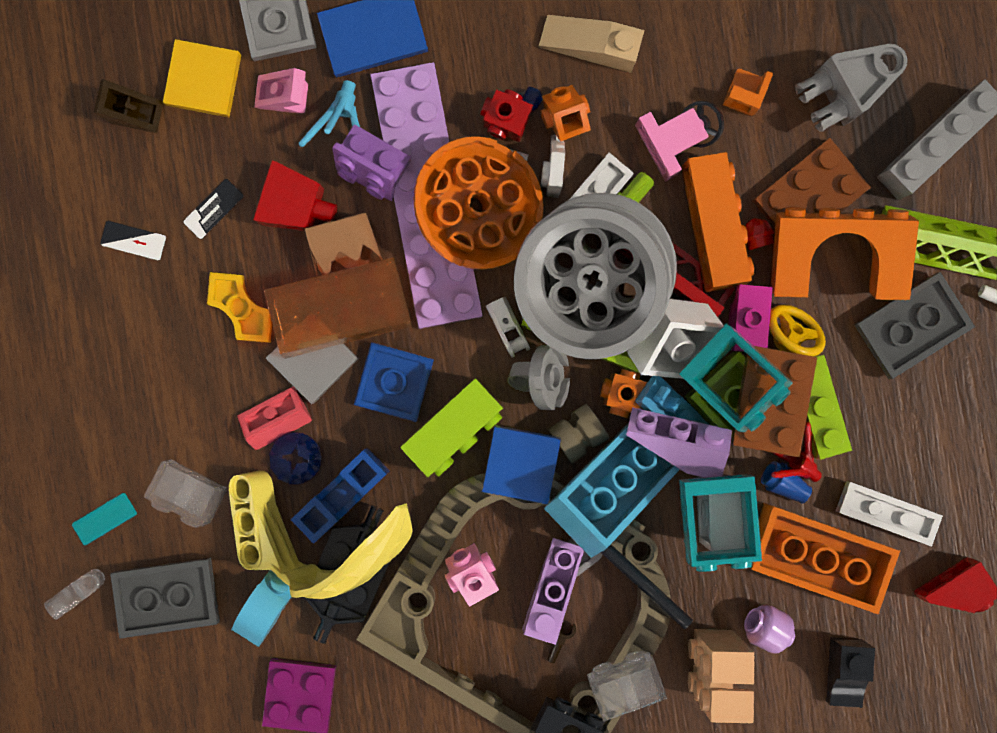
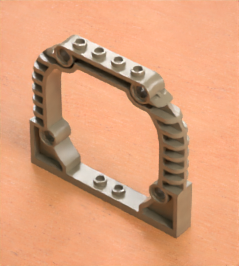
M554 472L549 503L566 486L559 481L561 475L557 472ZM482 473L460 482L441 499L356 640L507 732L529 733L534 721L528 720L502 704L503 700L497 694L486 690L485 693L474 687L475 683L461 673H458L456 676L424 657L429 643L425 634L423 618L431 613L435 602V592L429 583L463 526L479 509L502 499L524 510L548 505L482 492L486 474ZM634 519L611 545L671 599L667 580L656 562L658 556L656 543L643 532L646 526ZM637 542H645L647 544V552L642 557H634L631 554V549ZM638 587L637 605L631 622L603 669L593 683L581 681L575 684L569 695L570 703L574 705V710L584 715L587 712L598 715L605 721L604 725L607 726L609 733L612 732L624 712L625 702L661 644L670 620V616ZM418 592L422 593L427 599V604L422 607L414 606L410 601V595ZM589 695L595 698L594 704L588 708L581 707L578 704L583 696ZM567 725L561 733H578L579 728L575 725Z

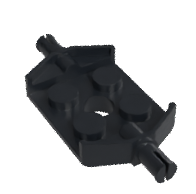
M371 505L368 515L361 525L333 527L317 567L321 570H337L353 551L377 529V524L384 510L378 508L374 519H372L377 506ZM390 562L384 565L369 581L351 591L324 599L305 598L321 620L313 636L314 640L318 641L324 630L320 643L325 644L332 627L336 624L357 623L365 620Z

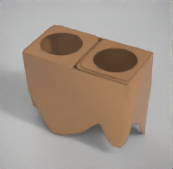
M366 213L305 228L316 276L317 267L320 273L328 275L331 271V262L334 260L345 268L365 271L368 267L372 250L382 260L370 219Z

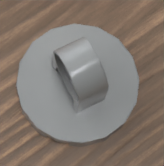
M541 345L535 350L531 362H516L512 365L507 380L508 384L516 390L530 392L534 404L540 410H555V407L561 408L568 396L570 378H564L563 367L569 366L566 354L558 352L548 345Z

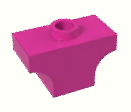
M739 284L736 288L734 301L730 303L728 325L736 329L753 346L767 348L773 287ZM737 344L731 349V351L745 352Z

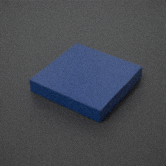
M371 342L354 405L417 422L434 359Z
M495 425L482 492L548 504L561 437Z

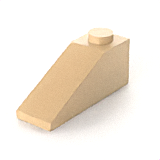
M547 15L539 48L631 73L636 63L645 30L611 21Z

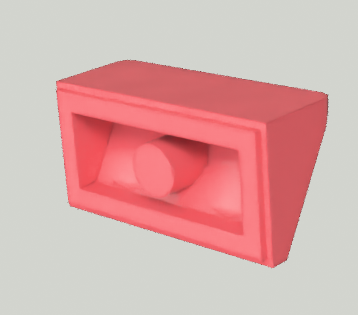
M294 386L237 415L246 442L255 450L278 440L312 421L303 400Z

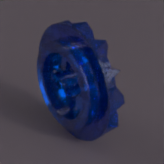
M298 432L288 433L274 442L269 453L270 468L277 476V479L288 484H302L312 479L318 472L322 460L320 448L315 440L306 434ZM296 445H298V456L303 457L308 462L297 463L292 472L291 461L282 458V455L292 454L294 449H296Z

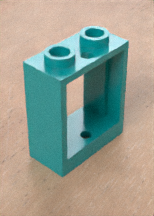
M725 324L679 373L739 432H746L748 429L752 432L757 429L766 419L763 413L772 404L776 407L780 405L791 393L788 388L793 384L762 353L728 324ZM736 344L777 381L743 417L703 381V378Z
M740 474L679 480L686 562L691 567H696V571L700 572L717 570V565L731 564V568L744 569L752 567V562L762 561L754 476ZM740 492L745 548L697 552L693 496Z

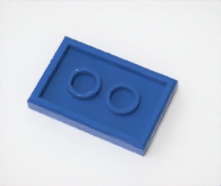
M361 0L317 13L336 78L429 52L414 0Z

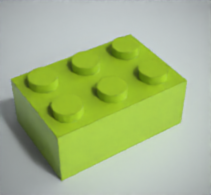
M475 378L400 448L427 477L433 472L439 477L453 464L454 460L451 456L458 449L464 454L478 441L475 434L482 427L489 431L503 418L499 413L503 407Z

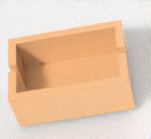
M694 629V639H689L688 643L689 658L694 659L695 663L693 665V672L688 673L689 692H693L694 700L698 701L701 711L705 712L710 722L753 723L754 691L752 689H733V684H754V651L733 630Z

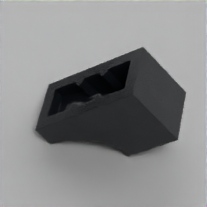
M830 637L826 702L830 706L863 708L867 684L869 681L873 682L875 648L863 639Z

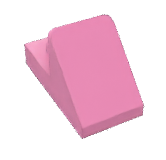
M292 68L258 75L254 107L264 110L304 113L308 83L305 81L306 72Z

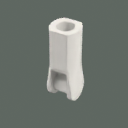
M506 296L486 305L511 358L515 357L514 353L520 350H530L526 337ZM516 328L519 337L508 342L504 333Z

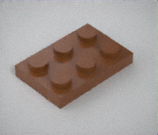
M829 138L756 197L753 203L775 228L776 212L785 213V208H805L806 213H819L820 208L840 209L841 213L871 187L833 140Z
M754 346L793 382L788 388L791 393L780 405L776 407L772 404L763 413L766 419L754 431L751 432L748 429L746 432H739L733 427L730 445L800 457L817 357ZM747 353L736 412L741 417L777 382Z

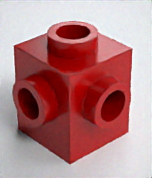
M496 89L493 99L490 97L486 98L480 115L484 116V127L488 129L487 133L500 140H505L508 137L520 142L532 114L533 105L522 101L523 97L512 90L506 89L505 92Z

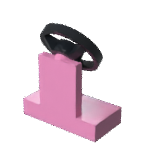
M697 101L689 104L681 115L658 126L652 113L649 112L638 119L635 127L666 182L677 176L682 170L675 155L692 146L699 148L707 147L719 140L724 130V117L715 104L709 101ZM698 105L697 111L695 112L693 107ZM704 105L712 108L716 113L719 121L718 131L710 127V119L704 115ZM708 134H710V135H712V136H715V137H714L710 142H708V143H705V144L699 143V142H701V141L707 139V138L709 137Z

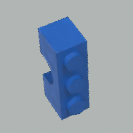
M369 448L364 449L326 488L311 499L291 521L314 544L380 482L390 470Z

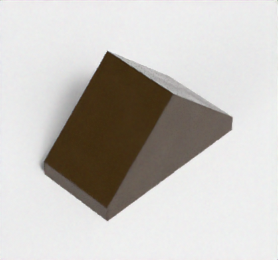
M102 79L94 113L112 124L157 133L163 101Z

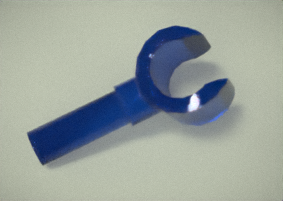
M530 86L524 95H521L523 97L522 101L533 105L532 111L536 110L542 101L541 91Z

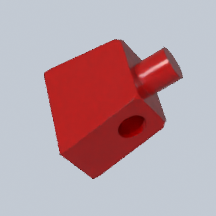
M272 160L253 220L263 226L305 231V228L314 226L315 219L326 222L334 221L337 204L322 200L324 188L321 184Z

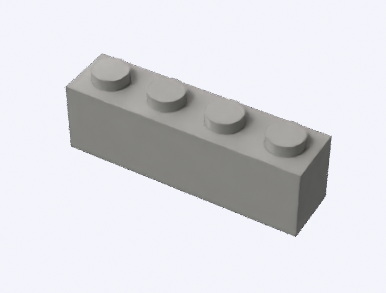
M986 80L970 88L877 176V179L897 200L913 194L997 114V91Z

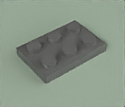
M941 272L931 275L912 287L910 300H892L854 324L888 379H894L975 328V325Z
M211 557L110 573L119 639L217 625L220 622Z

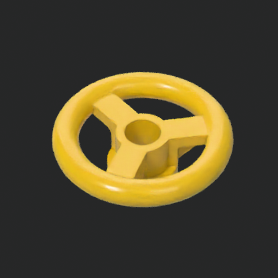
M777 305L771 309L769 330L779 350L812 357L818 356L823 352L826 344L824 332L809 314L791 305ZM791 316L801 320L809 328H805L801 324L795 322ZM777 317L780 318L781 329L778 326ZM804 341H816L813 347L801 346Z

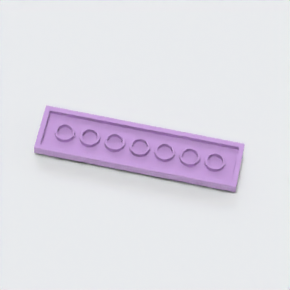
M432 62L371 74L383 141L411 156V163L395 187L394 201L418 327L423 329L483 317L474 269L454 264L437 253L423 236L414 211V188L420 170L435 151L449 143L435 64Z

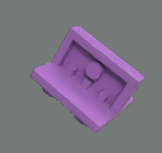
M355 124L343 143L339 144L336 142L332 148L338 175L349 183L354 184L355 181L366 187V191L370 195L380 200L386 198L392 201L395 187L411 163V156Z

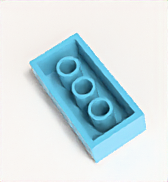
M628 424L544 508L591 558L607 549L680 470L626 435Z

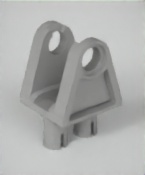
M885 44L837 53L831 56L814 73V76L801 83H797L795 91L798 95L810 89L799 97L803 103L809 102V100L824 92L831 104L811 113L813 123L824 117L826 118L815 126L819 132L824 131L839 121L845 126L868 110L900 76L907 66V56L905 51L896 44ZM881 55H893L896 58L897 64L893 71L888 70V67L882 62L883 59L880 58Z

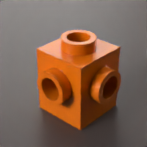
M573 85L555 88L551 93L542 96L545 109L540 110L543 123L546 129L552 128L560 142L591 130L587 116L590 113L588 101L584 94L579 95Z
M621 369L620 374L613 373L610 379L605 378L600 397L604 398L602 405L611 407L609 413L628 418L632 407L643 409L635 402L647 382L639 380L641 374ZM625 387L632 390V397L629 400H624L621 397V391Z

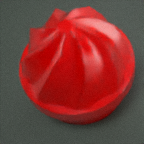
M754 218L745 225L749 251L774 243L772 234L775 233L774 229L771 228L766 220Z

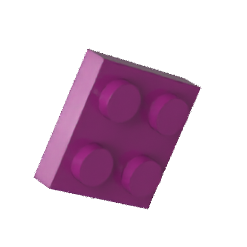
M272 658L269 662L262 726L328 733L336 665Z

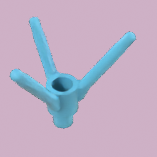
M348 80L343 81L341 90L337 91L335 101L300 140V147H304L326 122L327 125L324 132L330 134L339 116L350 118L352 126L355 124L360 127L356 106H354L356 99L354 95L355 83Z

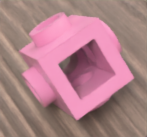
M475 543L455 551L452 556L445 559L449 573L445 574V578L454 593L460 591L469 607L499 591L492 573L496 568L488 553L481 554Z

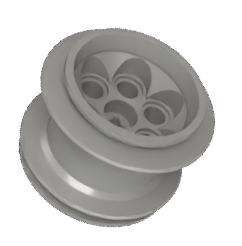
M591 193L575 197L558 206L538 222L525 238L517 256L514 272V291L518 308L532 332L541 341L558 352L583 359H601L616 356L644 341L663 318L676 281L677 262L674 246L660 220L649 209L635 200L611 193ZM594 233L598 235L602 242L601 248L592 249L588 247L585 242L586 234ZM618 249L629 250L633 255V262L629 264L619 262L616 257V251ZM563 252L569 254L573 259V266L570 268L561 266L558 262V254ZM593 271L600 273L598 276L600 281H597L595 285L589 283V275ZM622 283L631 284L635 288L636 295L624 297L620 294L618 286ZM561 288H572L576 293V300L568 301L562 295ZM591 303H603L607 308V314L602 316L596 315L591 310Z

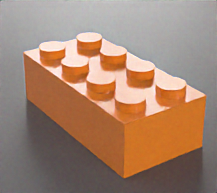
M764 502L759 516L762 561L752 562L751 570L879 614L900 553L899 550Z

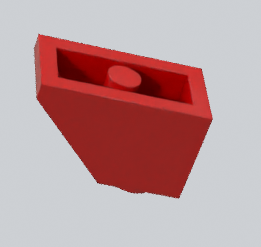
M969 557L964 558L913 591L916 597L928 603L971 613L988 610L994 605V600L997 599V586L983 564Z

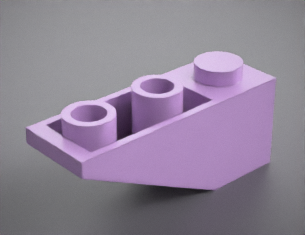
M632 407L626 435L685 473L705 478L722 476L730 452L732 430Z
M552 538L522 628L524 635L556 645L584 553L580 546Z

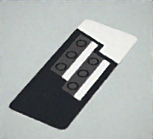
M225 179L184 220V224L198 238L202 239L244 195L228 179Z

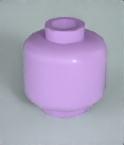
M764 604L752 609L746 616L744 629L747 639L751 644L776 654L782 652L793 643L795 627L793 619L787 613Z

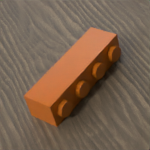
M727 152L688 158L681 169L705 292L735 288L739 284L746 285L752 281L751 276L754 275V265L751 257H747L745 244H747L748 235L746 227L741 225L740 221L741 199L739 194L734 191V165L728 161Z

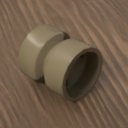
M586 403L571 413L569 421L562 419L548 429L552 436L561 437L560 448L571 464L587 454V447L596 448L610 438Z

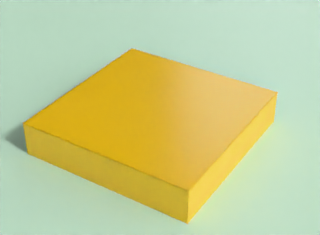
M175 39L163 103L170 107L230 117L241 60L240 52Z

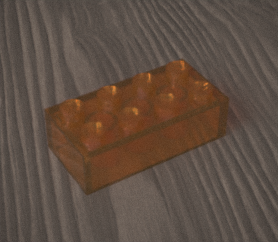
M394 257L264 290L279 353L285 359L412 326Z

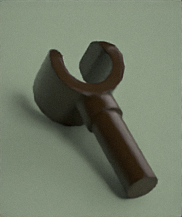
M574 623L568 634L559 633L556 645L554 644L548 657L549 662H556L566 639L573 637L576 633Z

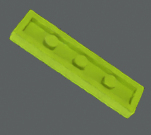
M885 205L881 214L887 215L890 209H906ZM907 210L909 215L919 220L914 263L997 280V268L984 267L980 263V261L991 256L997 257V228ZM928 242L937 244L939 250L930 254H922L917 250V247ZM960 249L967 250L971 254L970 257L960 261L951 260L948 255Z

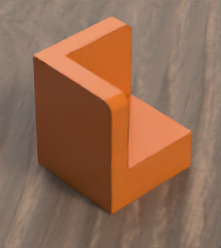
M737 69L723 105L753 116L761 107L773 73L766 71L761 77L743 69Z

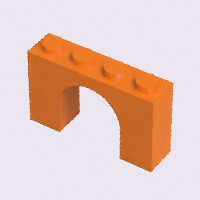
M788 207L785 208V213L776 212L770 287H773L772 293L774 297L808 298L811 261L816 249L831 236L841 233H854L865 237L872 250L869 285L871 295L875 299L910 300L919 220L909 215V211L901 209H890L887 215L874 214L872 209H854L853 214H840V209L820 208L819 213H806L805 208Z

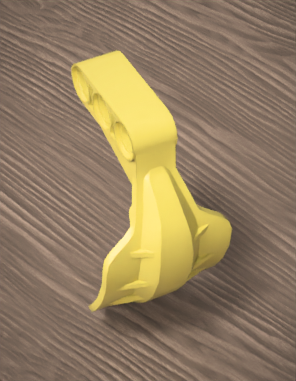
M258 470L233 476L229 482L230 505L237 556L240 564L247 570L273 571L289 586L290 595L294 598H330L351 591L364 584L402 551L413 532L407 503L396 506L386 520L353 551L337 570H321L314 564L306 565L298 561L276 506L272 478L267 472Z

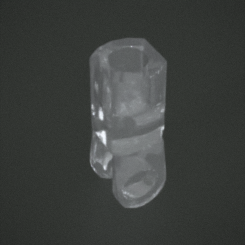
M98 569L90 570L44 603L48 613L57 620L104 584L105 576L103 572Z

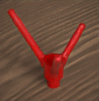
M806 422L805 451L800 453V457L773 453L788 462L792 468L772 472L773 478L801 476L805 479L809 478L812 482H817L821 479L822 473L817 469V464L814 462L810 422Z

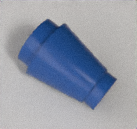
M771 462L761 477V483L765 485L766 490L798 501L801 504L805 503L811 496L812 487L807 485L799 476L773 478L772 472L791 468L783 462Z

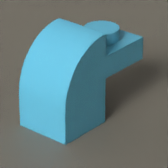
M269 570L244 604L231 630L259 647L291 599L289 586L273 571Z

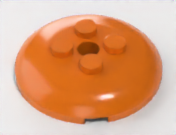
M464 137L443 145L428 158L416 180L413 196L414 211L423 236L430 246L442 257L462 267L493 269L515 260L525 238L543 218L542 191L533 169L517 151H511L497 143V140L491 138ZM471 198L481 202L482 212H477L470 207Z

